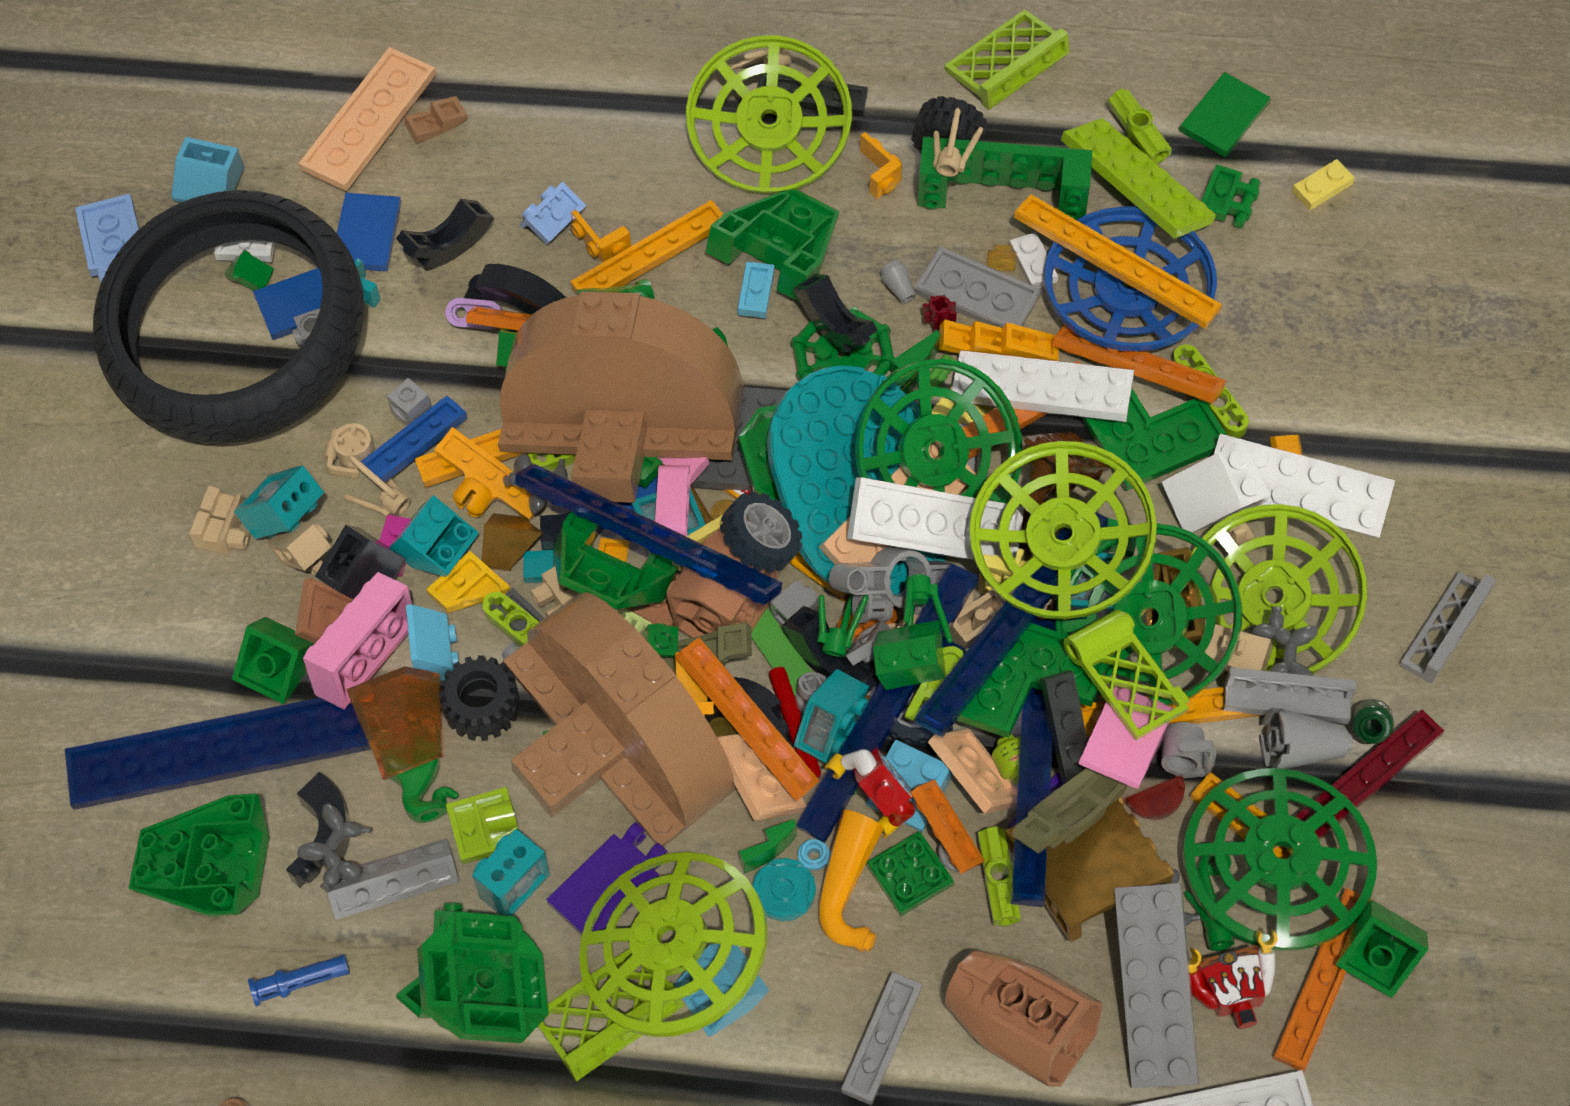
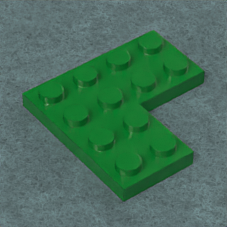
M1133 389L1131 390L1126 422L1080 416L1098 447L1113 453L1126 462L1139 475L1143 483H1147L1214 454L1219 435H1227L1208 404L1204 401L1194 398L1150 417ZM1126 479L1122 482L1121 485L1125 491L1133 489Z
M996 612L950 710V718L1009 738L1031 688L1042 690L1041 678L1067 670L1073 671L1080 704L1089 707L1092 706L1098 689L1083 668L1076 665L1068 656L1064 647V639L1069 635ZM1100 662L1093 667L1099 675L1105 676L1109 664Z

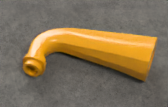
M845 809L841 814L824 876L819 901V921L822 930L833 942L855 948L859 952L864 953V951L870 952L872 950L877 934L873 933L868 927H850L843 919V912L870 854L884 832V828L877 821L861 813Z

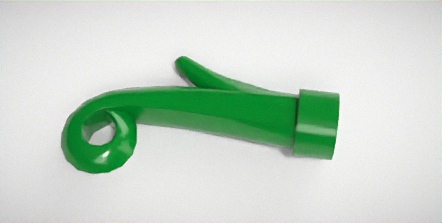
M1225 855L1228 868L1230 869L1231 857L1230 855ZM1202 856L1197 864V871L1208 895L1217 903L1218 899L1210 875H1219L1217 866L1210 865L1211 862L1215 861V856ZM1186 891L1184 893L1185 898L1192 904L1197 913L1200 914L1204 924L1209 949L1211 951H1222L1232 947L1235 943L1233 935L1212 921L1199 906L1194 895Z

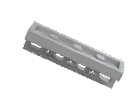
M1459 572L1399 666L1433 684L1486 601L1496 579L1485 574L1479 583ZM1460 583L1474 591L1470 598L1459 600L1456 589ZM1456 607L1457 619L1445 622L1442 610ZM1441 630L1444 637L1443 641L1439 644L1430 645L1427 636L1428 632ZM1427 652L1429 663L1426 669L1410 661L1413 655Z
M1230 667L1224 684L1223 711L1266 715L1267 711L1271 708H1282L1327 722L1348 724L1351 719V698L1356 690V680Z
M446 838L358 865L361 870L359 879L345 881L340 878L335 886H331L330 892L327 891V895L337 920L457 883L459 878Z

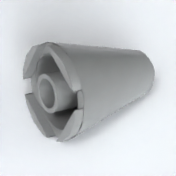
M1271 708L1263 719L1262 725H1268L1267 734H1261V754L1264 764L1275 769H1290L1342 758L1352 748V735L1348 733L1345 726L1282 708Z

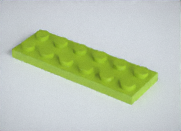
M1104 118L1063 132L1061 138L1063 143L1071 149L1093 150L1091 167L1174 239L1213 224L1216 217L1215 213Z

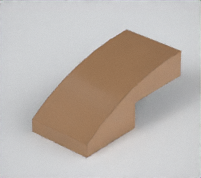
M454 96L431 102L430 110L405 116L404 124L415 143H418L456 127L465 121L468 115L458 98Z

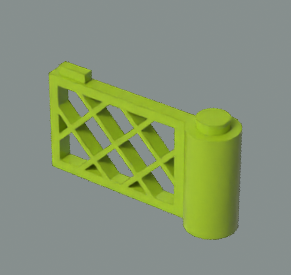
M1116 609L1064 639V647L1070 659L1076 665L1083 668L1129 733L1137 741L1187 712L1189 708L1187 703L1190 700L1179 685L1175 688L1172 686L1134 635V622L1127 612L1123 613ZM1131 645L1138 655L1137 663L1119 659L1121 650ZM1100 662L1114 665L1112 677L1099 675L1093 666ZM1118 666L1135 670L1134 681L1128 682L1115 679ZM1140 671L1150 673L1155 677V688L1137 684ZM1114 686L1132 690L1130 702L1117 700L1113 694ZM1136 691L1154 695L1152 708L1134 704ZM1158 696L1171 699L1176 708L1169 712L1156 709ZM1132 711L1149 714V724L1138 729L1131 719Z

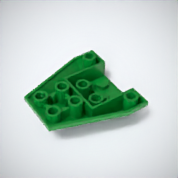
M256 793L227 795L140 829L128 889L208 917L238 915L259 895L269 835L259 795Z

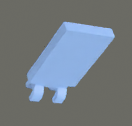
M130 194L75 207L88 269L91 277L99 276L100 283L116 254L129 238L139 230Z

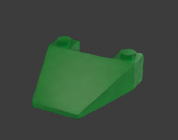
M797 189L781 191L723 214L710 226L705 252L727 264H730L741 253L745 252L766 264L775 265V268L781 271L777 290L800 302L793 287L816 273L820 274L840 211Z
M572 509L562 524L553 549L558 583L580 594L584 592L591 593L606 602L613 609L663 602L667 596V589L670 583L675 580L679 571L678 567L672 564L674 554L655 546L642 568H637L591 547L600 521Z

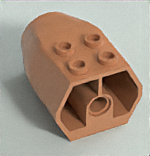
M720 529L705 539L691 558L688 557L685 560L681 574L676 581L674 580L670 583L666 595L674 625L678 627L679 631L690 638L717 631L720 626L740 623L751 625L752 633L768 608L780 575V571L777 570L773 573H766L763 569L756 571L750 564L748 566L741 562L742 559L738 555L735 557L730 551L731 547L725 544L723 540L725 535L721 533Z
M973 951L962 962L960 961L957 966L958 968L946 992V1007L955 1015L971 1036L991 1054L1048 1087H1061L1097 1035L1102 1012L1101 1001L1035 965L988 952Z

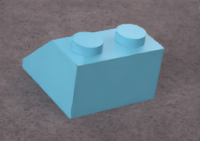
M413 604L406 605L411 661L419 687L440 684L441 680H446L444 676L446 671H453V664L459 661L458 651L453 652L452 643L457 642L455 624H449L447 614Z
M894 741L886 756L887 760L912 790L935 779L944 793L951 781V771L944 762L900 741ZM912 797L910 801L915 806V813L903 824L923 833L929 821L924 813L917 808L915 799ZM868 798L866 806L882 813L874 802Z

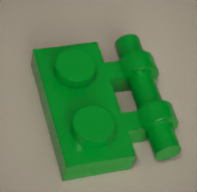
M1216 164L1201 202L1216 214L1215 219L1225 222L1229 213L1235 216L1233 225L1237 228H1243L1245 222L1251 217V207L1253 202L1258 199L1261 182L1257 178H1251L1249 184L1241 182L1243 172ZM1235 194L1243 197L1241 203L1233 201Z

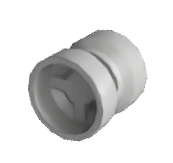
M807 672L799 678L798 691L795 698L800 712L803 714L809 698L827 680L820 673ZM815 706L812 715L821 713L822 709Z

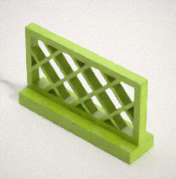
M1024 9L945 64V71L981 97L982 105L990 110L1070 53L1069 34L1062 28L1055 31ZM1026 21L1032 25V28H1016V26ZM1012 36V42H996L1000 37ZM1016 36H1031V42H1015ZM1035 36H1048L1043 41H1035ZM992 50L991 56H976L980 51ZM996 50H1011V56H995ZM1015 50H1029L1023 55L1014 56ZM991 64L990 70H975V65ZM995 64H1009L1002 70H994ZM960 65H972L971 70L960 71L957 67ZM974 78H989L981 85L974 82Z
M630 948L614 958L617 968L622 966L632 956ZM606 964L590 975L597 991L600 990L598 989L600 980L606 976L611 977ZM642 968L641 972H633L627 979L639 980L638 987L644 988L645 980L652 981L653 974L647 973ZM666 979L665 990L675 989L676 987L673 983H669ZM583 980L548 1004L549 1015L552 1013L563 1014L560 1028L546 1027L543 1021L538 1026V1029L567 1066L569 1073L575 1081L584 1077L642 1036L621 1028L610 1021L601 1011L593 1010L594 1002L591 998L589 999L587 1009L571 1008L574 998L579 995L589 996ZM618 987L610 997L612 998L611 1007L616 1010L618 999L635 1000L633 1009L628 1013L622 1014L639 1021L649 1022L650 1002L635 998L626 992H621V988ZM682 999L664 1002L663 1021L684 1007ZM569 1015L585 1017L583 1030L566 1029ZM591 1017L608 1019L606 1028L600 1032L589 1031ZM564 1036L581 1038L579 1047L567 1054L562 1048Z

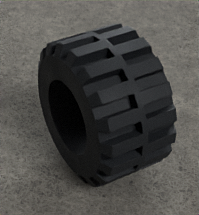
M938 96L937 99L930 98L920 108L911 137L914 142L913 146L921 154L923 137L934 138L935 131L939 132V138L949 139L956 108L960 109L956 139L971 140L977 129L982 127L983 132L978 141H983L987 130V121L983 118V113L976 110L977 107L968 104L966 103L967 101L962 99H955V97L949 96V98Z
M478 655L477 660H472L471 656L466 657L465 663L460 664L458 661L453 664L454 670L446 671L444 674L446 680H441L439 686L441 690L439 692V699L449 727L452 730L456 729V733L461 737L467 734L468 740L475 741L476 737H481L482 741H486L489 735L493 734L495 738L501 736L500 730L502 729L508 731L511 728L510 721H516L518 717L517 710H520V697L514 675L511 671H508V667L503 662L498 665L497 659L490 657L489 661H487L484 655ZM479 689H487L496 693L495 698L489 704L482 707H470L463 703L470 693Z

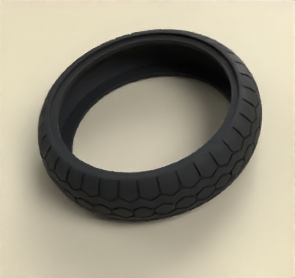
M231 190L201 195L176 204L152 218L129 238L112 260L100 284L94 307L93 337L98 362L109 386L120 401L138 418L161 432L184 440L211 444L236 443L260 438L279 431L304 417L318 406L339 383L348 369L359 344L364 318L363 289L356 264L345 243L328 223L303 205L282 196L251 190ZM248 240L267 241L299 251L320 268L323 288L322 301L316 323L297 353L270 376L239 390L221 394L201 395L166 388L143 374L138 357L137 342L144 310L150 298L165 278L193 256L226 243Z

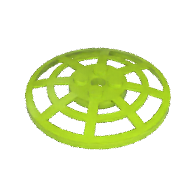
M763 35L742 39L716 53L702 67L694 79L686 106V124L690 142L704 166L718 179L734 188L763 195L776 194L785 190H798L823 176L836 163L843 152L850 135L852 123V108L848 87L832 61L818 49L805 42L777 35ZM768 48V64L752 66L735 74L726 63L731 57L745 51ZM779 48L803 54L815 61L820 67L808 78L793 68L779 65ZM717 69L727 83L718 93L713 110L696 107L702 87L710 75ZM767 74L766 86L749 91L742 83V81L750 77ZM778 74L790 77L802 85L791 94L789 91L777 87ZM827 75L834 81L840 94L843 115L827 116L824 99L817 88ZM734 90L742 99L737 113L721 111L725 99ZM809 93L817 105L819 116H802L799 103ZM767 113H772L777 117V121L771 125L763 123L761 119ZM695 119L712 121L714 137L722 151L711 159L706 156L700 145L695 128ZM720 123L737 124L741 137L728 146L722 135ZM843 126L836 149L829 160L822 165L812 155L822 143L826 127ZM801 128H818L814 140L805 150L796 141ZM747 146L762 151L761 165L748 162L737 154ZM788 148L797 157L785 164L772 166L773 152ZM731 160L743 169L760 173L759 187L735 181L723 174L718 167ZM803 163L814 172L806 179L797 183L770 188L771 174L789 171Z
M1057 441L1043 443L1013 455L997 467L985 481L976 497L971 513V548L977 567L987 584L998 596L1012 606L1026 613L1044 618L1070 619L1084 617L1100 612L1117 603L1143 577L1151 562L1156 545L1157 524L1155 509L1149 491L1139 475L1126 462L1113 453L1081 442ZM1056 455L1055 474L1039 477L1022 488L1009 476L1015 469L1030 461ZM1068 455H1079L1095 459L1110 466L1115 472L1104 485L1088 476L1069 473ZM1125 479L1131 484L1141 500L1146 515L1145 523L1128 525L1125 511L1118 498L1113 494ZM1069 483L1085 486L1095 491L1096 494L1087 504L1078 499L1070 498ZM1001 484L1012 498L1003 511L999 530L981 528V519L985 506L993 491ZM1057 484V498L1050 499L1041 505L1029 496L1042 487ZM1106 501L1113 509L1119 526L1100 528V523L1095 513ZM1021 505L1031 514L1026 530H1009L1012 516L1017 507ZM1066 527L1072 531V536L1068 540L1062 541L1055 537V532L1059 528ZM1147 535L1142 561L1135 574L1128 581L1115 571L1125 556L1128 538ZM1119 539L1116 553L1108 565L1095 555L1101 540ZM981 541L999 542L1004 561L1013 573L1001 585L994 579L986 565L981 550ZM1009 543H1028L1033 557L1020 568L1012 556ZM1087 564L1098 573L1096 577L1087 582L1071 586V570ZM1044 565L1047 568L1058 570V586L1041 583L1030 576ZM1105 580L1119 589L1112 597L1097 605L1071 611V595L1089 591L1102 584ZM1024 583L1039 592L1058 595V611H1049L1030 606L1016 599L1010 593Z
M1268 504L1246 508L1234 513L1214 525L1202 537L1211 546L1218 540L1229 554L1224 558L1229 568L1236 562L1245 573L1239 584L1243 615L1242 632L1251 625L1256 627L1262 623L1268 624V618L1273 613L1272 607L1283 608L1281 614L1284 616L1282 628L1288 631L1293 628L1297 630L1301 627L1309 626L1304 619L1308 615L1311 606L1329 607L1325 620L1319 627L1315 639L1308 644L1297 647L1296 654L1312 647L1323 658L1315 665L1307 667L1314 674L1334 662L1349 647L1357 635L1365 616L1367 579L1362 560L1355 546L1333 522L1316 512L1302 507ZM1275 517L1274 535L1257 537L1238 546L1227 533L1234 527L1250 520ZM1288 518L1299 519L1313 524L1327 532L1333 539L1319 551L1303 540L1287 536ZM1273 545L1272 560L1254 565L1245 555L1259 547ZM1286 546L1301 550L1311 556L1312 559L1300 569L1294 564L1285 561ZM1341 548L1348 555L1355 570L1358 594H1340L1337 576L1329 560ZM1219 568L1213 578L1212 586L1208 585L1214 603H1219L1220 599L1232 600L1230 589L1221 587L1225 577ZM1320 568L1323 569L1328 579L1330 594H1312L1308 579ZM1274 589L1280 590L1284 594L1283 599L1278 603L1268 602L1266 595L1269 591ZM1357 606L1356 615L1349 632L1340 645L1332 650L1322 638L1333 625L1338 608ZM1223 615L1216 616L1217 625L1233 628V623L1228 626ZM1274 638L1271 639L1273 649L1266 671H1270L1274 666L1275 658H1284V648L1276 649L1277 641Z
M693 852L669 853L651 858L619 876L603 892L593 906L583 929L579 950L580 972L585 989L597 1008L610 1021L625 1030L652 1037L679 1036L697 1031L727 1014L745 996L755 982L767 949L768 926L766 912L758 893L749 880L737 868L720 858ZM677 861L674 873L671 875L653 878L637 888L630 881L640 873L655 866ZM691 861L706 862L724 870L734 880L717 889L702 878L687 875ZM670 884L666 899L649 904L642 895L655 887ZM684 884L698 887L708 893L707 896L694 905L680 899ZM621 889L626 897L613 911L606 930L592 931L601 910L610 898ZM742 889L746 893L753 911L754 935L734 932L733 914L726 898ZM632 903L640 914L634 920L631 928L616 929L621 915ZM716 904L719 906L722 914L723 931L707 929L706 923L701 916ZM675 931V937L671 942L661 943V938L666 932ZM629 941L632 956L622 966L617 968L613 956V942ZM603 943L604 961L611 977L597 991L588 970L587 953L588 945ZM706 943L721 944L716 957L704 971L697 961L701 957ZM732 945L752 948L743 972L734 985L723 994L712 979L724 966L731 952ZM641 966L644 970L653 974L651 990L640 988L629 982L627 978ZM687 970L694 979L679 988L665 990L666 976H673ZM618 987L635 998L649 1001V1022L625 1016L612 1008L606 1001ZM700 989L713 1002L705 1010L690 1017L663 1022L664 1002L685 998Z

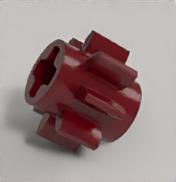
M946 295L930 296L929 304H922L923 323H929L935 331L940 330V324L944 319L956 322V302H950Z

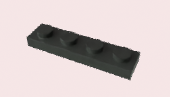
M767 74L759 75L757 88L766 86ZM778 74L777 87L783 88L791 94L802 85L790 77ZM822 80L817 88L824 99L826 110L843 113L841 97L835 83ZM846 84L851 99L852 115L864 116L868 87ZM810 93L799 103L800 107L817 109V105Z
M1069 670L1040 679L1062 785L1087 768L1079 764L1088 740L1074 672Z

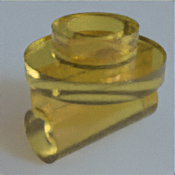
M995 244L994 250H988V267L1000 271L1016 270L1017 252L1011 251V245Z

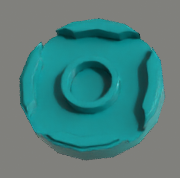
M790 858L774 859L756 873L752 886L761 899L766 916L770 919L781 922L796 920L805 915L812 907L816 896L815 878L811 871L803 867L804 864L800 861Z

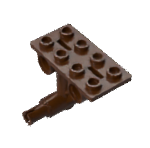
M1070 431L1068 433L1059 432L1027 436L1024 440L1026 445L1023 450L1039 444L1057 441L1082 443L1083 439ZM1056 455L1045 456L1027 463L1034 468L1029 475L1031 478L1029 482L1039 477L1056 473ZM1068 455L1069 473L1088 476L1098 481L1103 472L1110 469V466L1095 459L1079 455ZM1069 483V493L1075 489L1077 484ZM1057 484L1042 487L1029 496L1041 505L1057 490ZM1025 508L1021 530H1026L1031 516ZM1019 543V547L1026 554L1032 555L1028 543Z

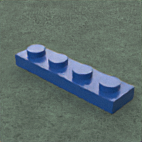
M445 396L360 462L385 483L415 460V458L441 440L452 427L456 428L467 419V413L450 397Z

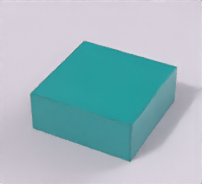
M553 550L526 551L524 553V583L543 582L541 574L555 566Z

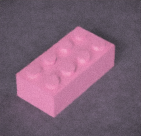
M377 572L370 581L364 584L356 598L345 606L342 614L335 622L326 628L324 634L315 645L308 648L303 660L316 696L345 709L409 634L406 605H411L412 602L407 585Z

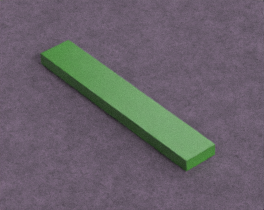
M767 608L751 633L752 641L772 669L780 666L786 669L796 697L799 678L803 674L812 671Z

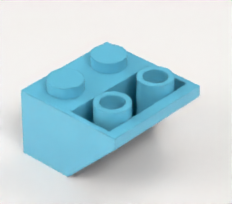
M185 137L175 159L172 200L183 203L186 200L201 195L235 190L244 170L238 148Z
M711 944L703 951L697 962L704 971L716 957L721 944ZM732 945L731 952L724 966L712 979L723 994L734 985L748 961L738 946ZM686 970L673 985L679 988L694 979ZM757 975L755 982L745 996L727 1014L714 1023L703 1027L708 1037L715 1035L750 1012L769 992V989L759 975ZM702 989L682 998L693 1015L713 1004Z

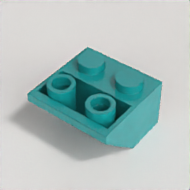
M432 495L419 507L389 547L406 557L405 563L410 567L446 577L479 532L436 496Z

